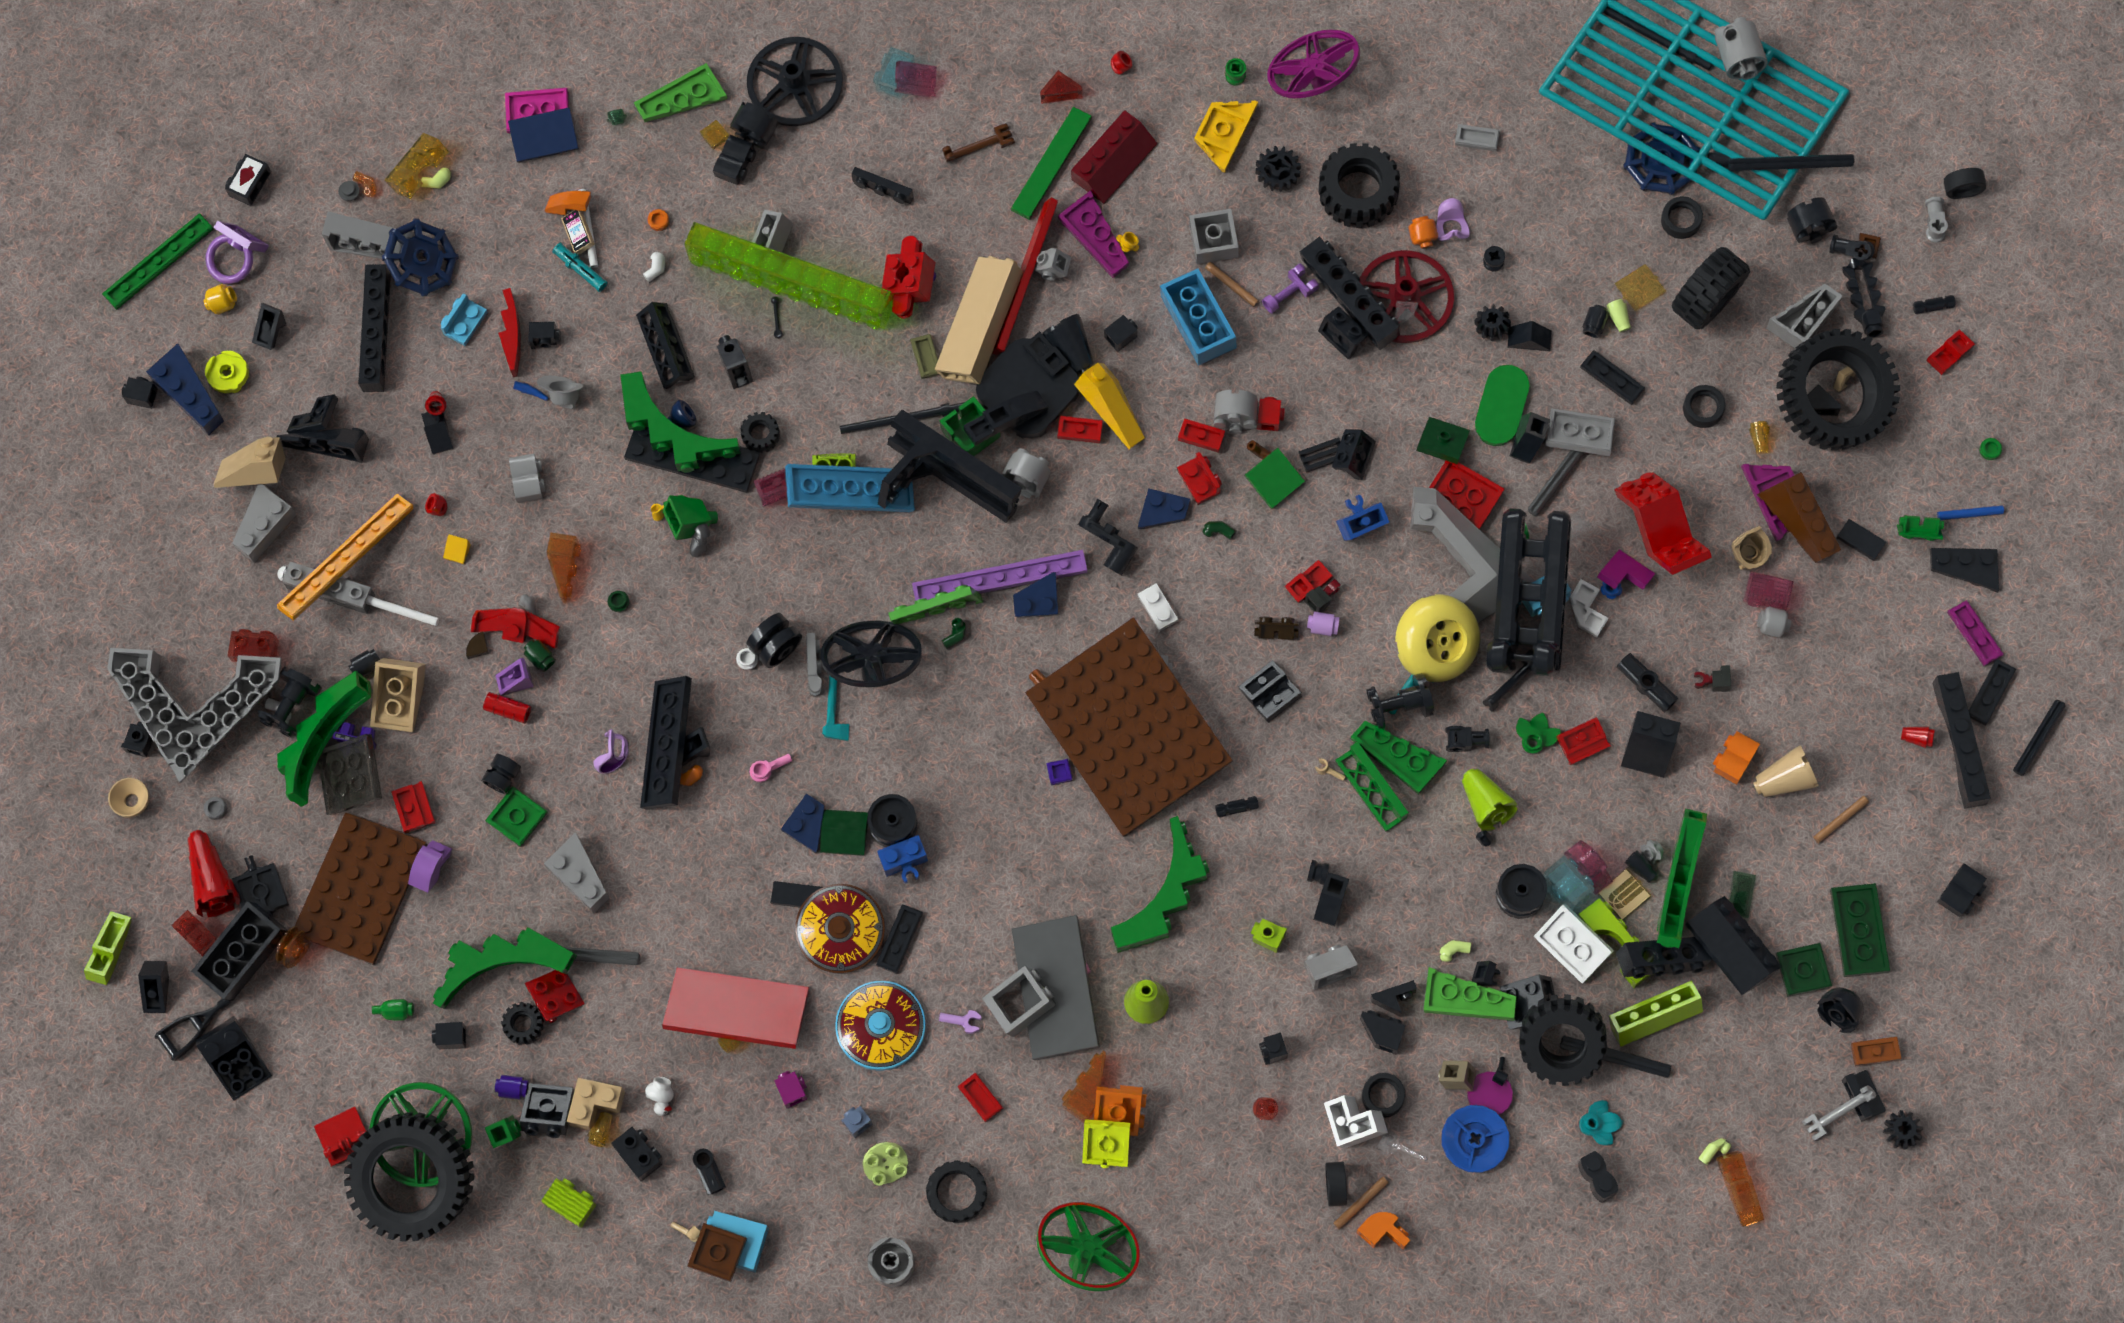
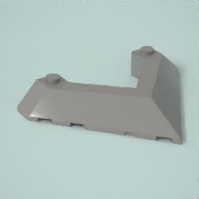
M1413 487L1410 530L1432 532L1447 547L1446 549L1456 561H1459L1466 569L1470 578L1449 596L1466 604L1479 623L1496 612L1500 548L1436 489ZM1522 570L1521 578L1523 579V583L1534 582V580ZM1442 621L1436 624L1437 629L1443 627ZM1458 632L1453 634V639L1458 636ZM1426 640L1427 648L1431 646L1428 640Z
M110 648L108 671L118 683L122 693L132 705L136 715L181 783L279 681L282 658L238 655L235 677L223 690L215 693L205 702L204 706L191 715L188 714L158 677L161 655L155 651Z

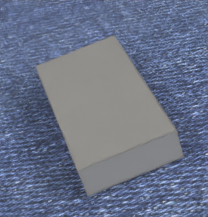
M1458 124L1455 145L1496 151L1500 130Z

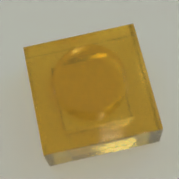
M717 120L700 131V135L713 150L729 137V134Z

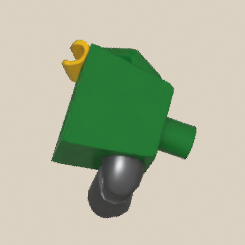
M669 495L667 501L663 502L664 505L662 506L660 504H653L651 506L653 519L660 521L665 516L675 539L692 538L689 553L693 557H700L706 551L707 537L710 536L709 526L710 524H716L718 521L717 512L707 511L701 499L688 498L683 495Z

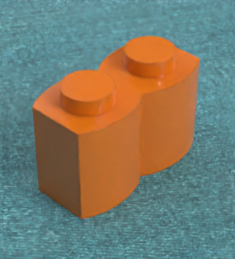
M1736 731L1734 736L1729 734L1723 745L1726 747L1723 754L1718 753L1713 762V765L1716 766L1713 772L1737 785L1760 744Z

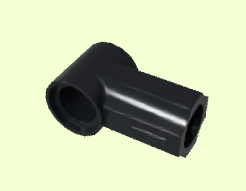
M702 1148L697 1150L693 1155V1163L708 1196L725 1189L726 1185L713 1154L708 1149ZM708 1155L710 1157L709 1163L704 1166L699 1165V1156Z

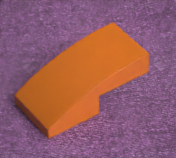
M567 191L554 194L549 198L545 213L566 215L568 209L586 211L591 200V192Z

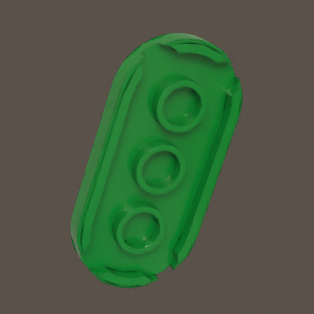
M1499 366L1492 370L1487 378L1475 420V430L1480 439L1488 445L1501 446L1510 442L1516 436L1529 391L1527 375L1516 366Z

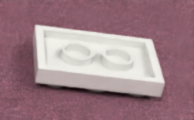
M1563 904L1534 935L1582 984L1614 951L1566 904Z

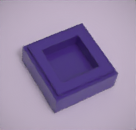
M1068 759L1046 763L1051 785L1073 781Z

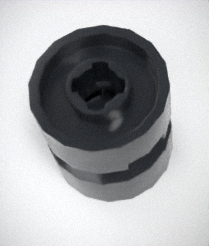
M496 753L490 764L492 769L486 771L481 781L491 789L507 794L512 785L511 779L516 778L521 766L512 759Z

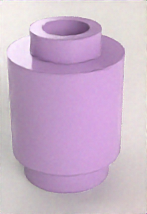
M1314 611L1313 616L1309 615L1307 628H1310L1311 633L1337 635L1339 617H1334V614Z

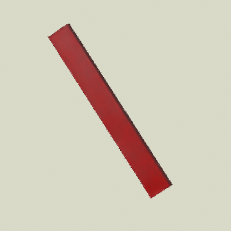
M1052 197L1043 204L1021 265L1023 274L992 354L999 355L1006 349L1033 274L1037 257L1042 249L1058 204V200Z

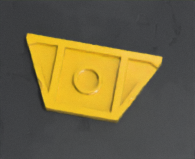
M1238 101L1228 103L1212 102L1194 137V141L1224 173L1258 106V101H1251V103H1238Z

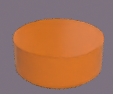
M656 209L648 215L647 220L651 229L662 231L667 228L669 217L664 210Z

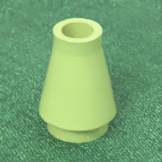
M1622 299L1615 300L1606 305L1607 312L1619 332L1631 328L1627 304Z

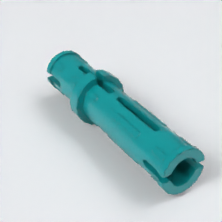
M561 242L554 247L552 253L565 262L567 268H572L597 289L598 292H601L607 286L608 282L579 259L580 256L577 253H572Z

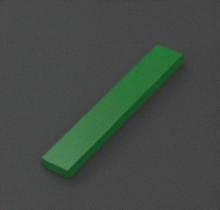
M1075 107L1071 109L1012 205L1011 211L1028 220L1031 219L1092 119L1091 115Z
M199 213L104 291L102 295L117 310L213 231L214 228Z

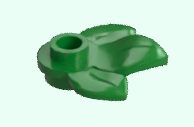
M1544 713L1534 716L1530 722L1524 718H1519L1516 724V732L1522 739V747L1527 753L1536 754L1543 747L1554 745L1557 741L1556 736L1560 734V729L1548 728V721ZM1534 740L1537 745L1532 747L1529 745V741Z

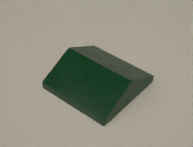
M824 809L820 853L864 856L868 812Z

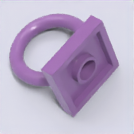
M217 220L214 229L223 235L218 236L210 243L206 252V266L211 276L217 281L224 284H234L240 282L249 274L253 265L252 250L265 253L269 245L236 224ZM225 242L243 251L245 256L242 269L231 276L220 273L214 262L217 248Z

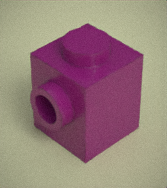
M786 1071L778 1075V1079L774 1080L787 1109L807 1100L803 1091L807 1086L802 1075L797 1077L795 1071L792 1073Z

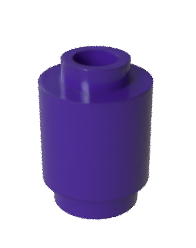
M501 1075L500 1079H496L495 1092L501 1098L521 1100V1098H525L529 1080H524V1077Z

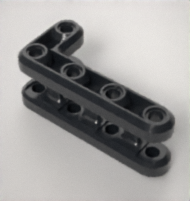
M1510 508L1503 513L1494 639L1487 647V668L1495 673L1510 674L1516 669L1515 661L1533 662L1531 670L1536 675L1554 677L1560 672L1562 660L1571 517L1565 511H1553L1547 516L1549 521L1545 540L1526 539L1524 532L1527 514L1522 509ZM1525 557L1544 558L1545 575L1544 579H1542V584L1523 583L1521 574L1522 561L1525 560ZM1522 601L1541 602L1542 617L1539 628L1520 627L1518 616L1519 605H1521ZM1518 645H1533L1534 654H1516V649H1518Z

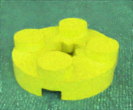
M234 351L221 352L222 354L211 357L205 367V376L208 383L214 390L220 393L239 392L249 376V366L240 354ZM230 368L231 374L225 376L222 373L223 370L227 371V369Z

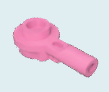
M786 754L771 762L766 760L756 761L750 767L751 778L756 782L767 781L773 770L792 762L791 756Z

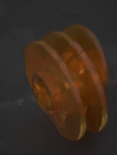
M293 926L285 933L277 945L275 957L277 963L283 964L286 968H292L301 961L309 949V944L307 942L303 943L305 939L304 931L298 932V928Z

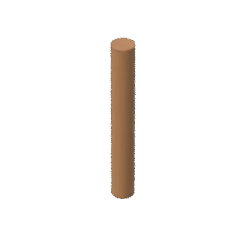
M1212 262L1206 265L1205 269L1251 306H1256L1259 302L1258 299Z
M1862 796L1814 835V840L1819 844L1867 805L1869 800Z
M1382 1176L1333 1224L1340 1230L1389 1182Z

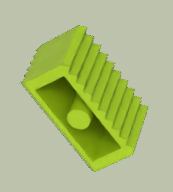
M556 1178L541 1202L582 1228L596 1207V1204L592 1201L594 1197L584 1190L581 1193L573 1189L575 1185L564 1178L560 1181Z

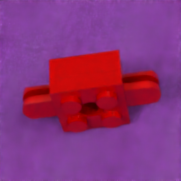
M914 236L905 237L902 240L900 254L887 255L881 295L893 303L892 312L901 319L912 316L914 302H929L931 298L936 262L925 252H922L923 243Z

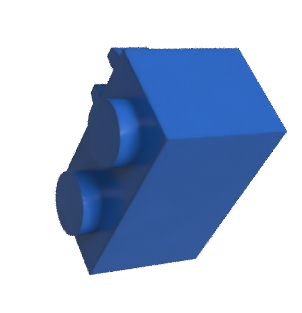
M1361 495L1355 496L1357 499L1355 506L1352 505L1350 499L1345 500L1346 507L1352 510L1353 513L1336 520L1344 541L1354 539L1389 523L1381 502L1363 508V498Z
M919 835L877 851L886 877L902 871V880L905 884L908 883L906 876L909 873H913L916 880L919 879L918 871L914 866L928 861Z

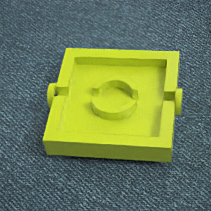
M1085 1119L1082 1163L1096 1164L1102 1168H1109V1166L1128 1167L1130 1123Z

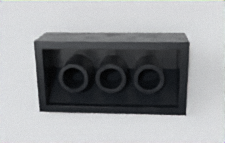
M1725 896L1710 904L1685 924L1741 995L1765 982L1782 967L1776 957L1771 954L1762 940L1750 928L1747 921L1742 918L1734 908V905Z

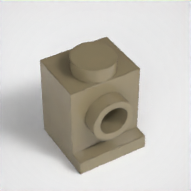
M1443 1061L1438 1078L1444 1088L1473 1091L1476 1076L1474 1067L1468 1061Z

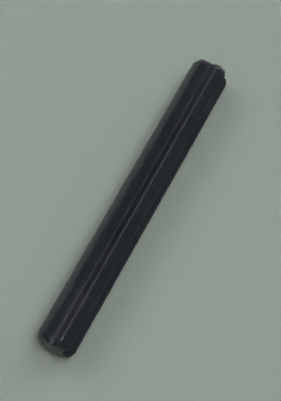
M1564 1035L1560 1042V1048L1578 1052L1583 1047L1585 1041ZM1606 1047L1604 1061L1668 1078L1670 1075L1671 1066L1669 1064Z

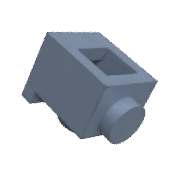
M861 1106L857 1109L855 1107L849 1109L844 1114L845 1118L841 1120L854 1138L873 1125L871 1119Z

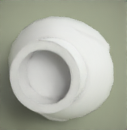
M660 1076L655 1077L653 1082L647 1085L645 1094L647 1098L656 1101L654 1105L655 1113L659 1116H664L668 1111L672 1110L668 1103L673 1099L674 1093L670 1087L671 1081Z

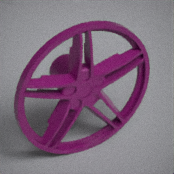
M1321 30L1304 35L1285 46L1274 57L1267 72L1268 82L1275 93L1287 98H1306L1326 92L1340 84L1353 72L1360 59L1359 44L1354 36L1341 30ZM1339 38L1345 41L1321 52L1318 39ZM1311 41H1313L1315 53L1312 54L1310 48ZM1306 44L1305 59L1282 61L1293 50ZM1352 49L1354 50L1353 60L1343 73L1331 66L1332 63L1343 58L1345 53ZM1275 74L1296 75L1287 91L1281 89L1275 82ZM1311 83L1313 90L1300 92Z

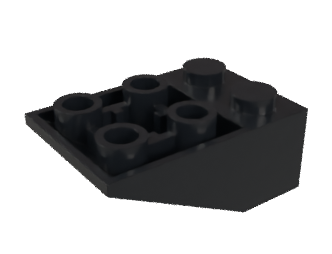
M235 1016L196 1040V1047L233 1101L272 1076Z

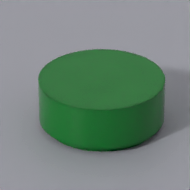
M1987 438L1981 443L1979 452L1983 458L1995 460L2002 452V445L1995 438Z

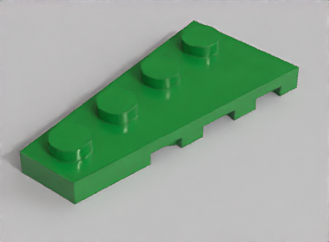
M1364 721L1350 738L1355 743L1358 741L1364 751L1418 795L1447 763L1446 759L1439 758L1423 748H1418L1403 738L1400 739L1393 736L1382 728L1378 729V726Z

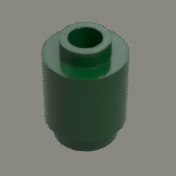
M531 640L525 645L524 656L538 670L541 669L545 672L556 662V659L553 657L554 654L540 640Z

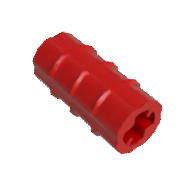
M489 692L485 698L483 710L525 724L531 713V706L503 697L500 694L497 695Z

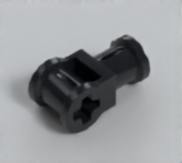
M1835 234L1829 248V253L1834 254V252L1852 256L1857 260L1871 259L1875 253V247L1869 241L1847 240L1839 238ZM1864 247L1868 252L1862 255L1859 249Z
M1449 726L1445 728V732L1448 734V745L1446 746V751L1448 752L1471 751L1472 746L1489 748V729L1471 731V727Z

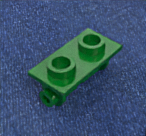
M1904 515V517H1899V524H1897L1899 536L1907 539L1918 537L1929 541L1943 540L1941 529L1944 528V521H1941L1940 518L1924 517L1923 524H1919V516Z

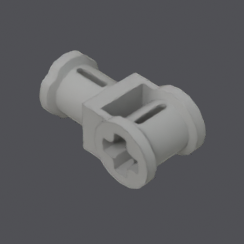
M1931 197L1925 200V206L1928 207L1926 237L1934 243L1941 242L1945 238V232L1948 228L1945 212H1943V205L1945 203L1941 197Z

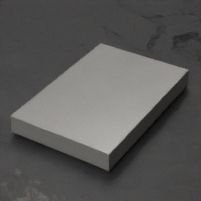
M1551 408L1545 446L1610 456L1615 418Z

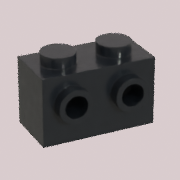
M632 1126L611 1144L641 1182L662 1166L659 1161L662 1156L654 1146L651 1149L645 1143L648 1138L642 1130L636 1131Z

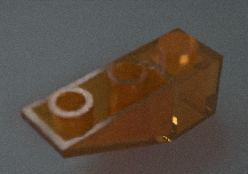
M551 532L546 553L562 603L566 604L567 597L570 598L572 595L573 586L570 582L571 578L576 576L577 564H575V559L580 556L581 544H579L576 536Z
M1104 1050L1100 1055L1098 1053L1094 1055L1089 1063L1091 1065L1087 1072L1083 1071L1075 1081L1077 1083L1073 1091L1069 1089L1062 1098V1101H1064L1062 1104L1063 1108L1082 1123H1084L1085 1119H1089L1095 1110L1097 1086H1102L1106 1062V1052Z

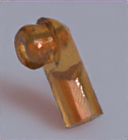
M356 171L353 175V181L363 185L364 191L362 192L365 196L373 197L377 192L374 178Z

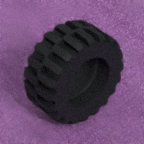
M1352 143L1349 148L1342 146L1338 148V153L1332 152L1329 155V159L1325 160L1322 165L1318 188L1321 205L1325 206V212L1328 215L1333 214V220L1338 223L1340 220L1344 221V226L1350 227L1351 224H1356V228H1362L1363 224H1367L1368 227L1374 226L1376 220L1378 222L1385 220L1386 214L1390 215L1397 204L1400 173L1396 170L1397 165L1395 161H1390V155L1386 151L1381 153L1380 148L1377 146L1371 148L1368 147L1369 144L1362 143V146ZM1362 172L1372 176L1378 182L1379 190L1367 198H1353L1342 191L1339 182L1350 173Z
M1727 247L1716 249L1695 270L1693 275L1690 276L1685 285L1680 289V292L1672 302L1673 311L1694 329H1703L1723 310L1744 284V281L1750 274L1749 265Z
M1564 994V998H1558V995H1551V1000L1546 1001L1545 998L1539 1000L1538 1006L1533 1005L1528 1010V1015H1525L1522 1020L1519 1038L1521 1057L1523 1062L1527 1063V1068L1531 1073L1537 1072V1078L1542 1081L1545 1078L1549 1079V1084L1556 1085V1082H1562V1086H1569V1082L1572 1081L1575 1084L1582 1083L1583 1077L1589 1079L1593 1076L1594 1069L1599 1070L1602 1066V1060L1606 1056L1607 1034L1602 1016L1599 1012H1595V1007L1591 1003L1585 1005L1584 999L1580 997L1573 1000L1571 995ZM1568 1024L1578 1028L1584 1034L1585 1043L1578 1052L1568 1056H1559L1550 1053L1544 1048L1541 1041L1543 1033L1554 1025Z

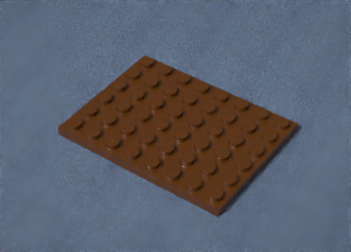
M1134 617L1025 692L1123 837L1233 762Z

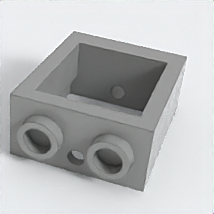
M1026 966L1022 967L982 998L1006 1034L1011 1037L1017 1035L1055 1006L1052 1000L1054 997L1053 993L1047 986H1042L1040 983L1042 978L1034 968L1031 970ZM1027 978L1042 1000L1013 1022L998 1001V998Z

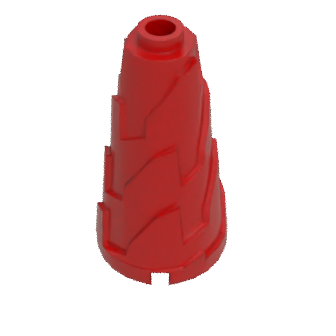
M202 830L193 831L190 833L187 842L190 853L191 881L196 913L203 917V912H206L209 918L230 912L235 909L233 905L235 902L238 905L240 904L239 893L236 891L227 870L223 867L217 850L212 845L208 834Z

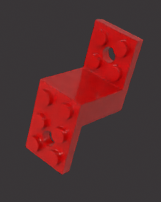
M1654 472L1645 473L1639 479L1624 482L1620 487L1614 489L1617 497L1633 509L1647 555L1670 574L1674 575L1712 558L1710 550L1692 537L1679 491Z

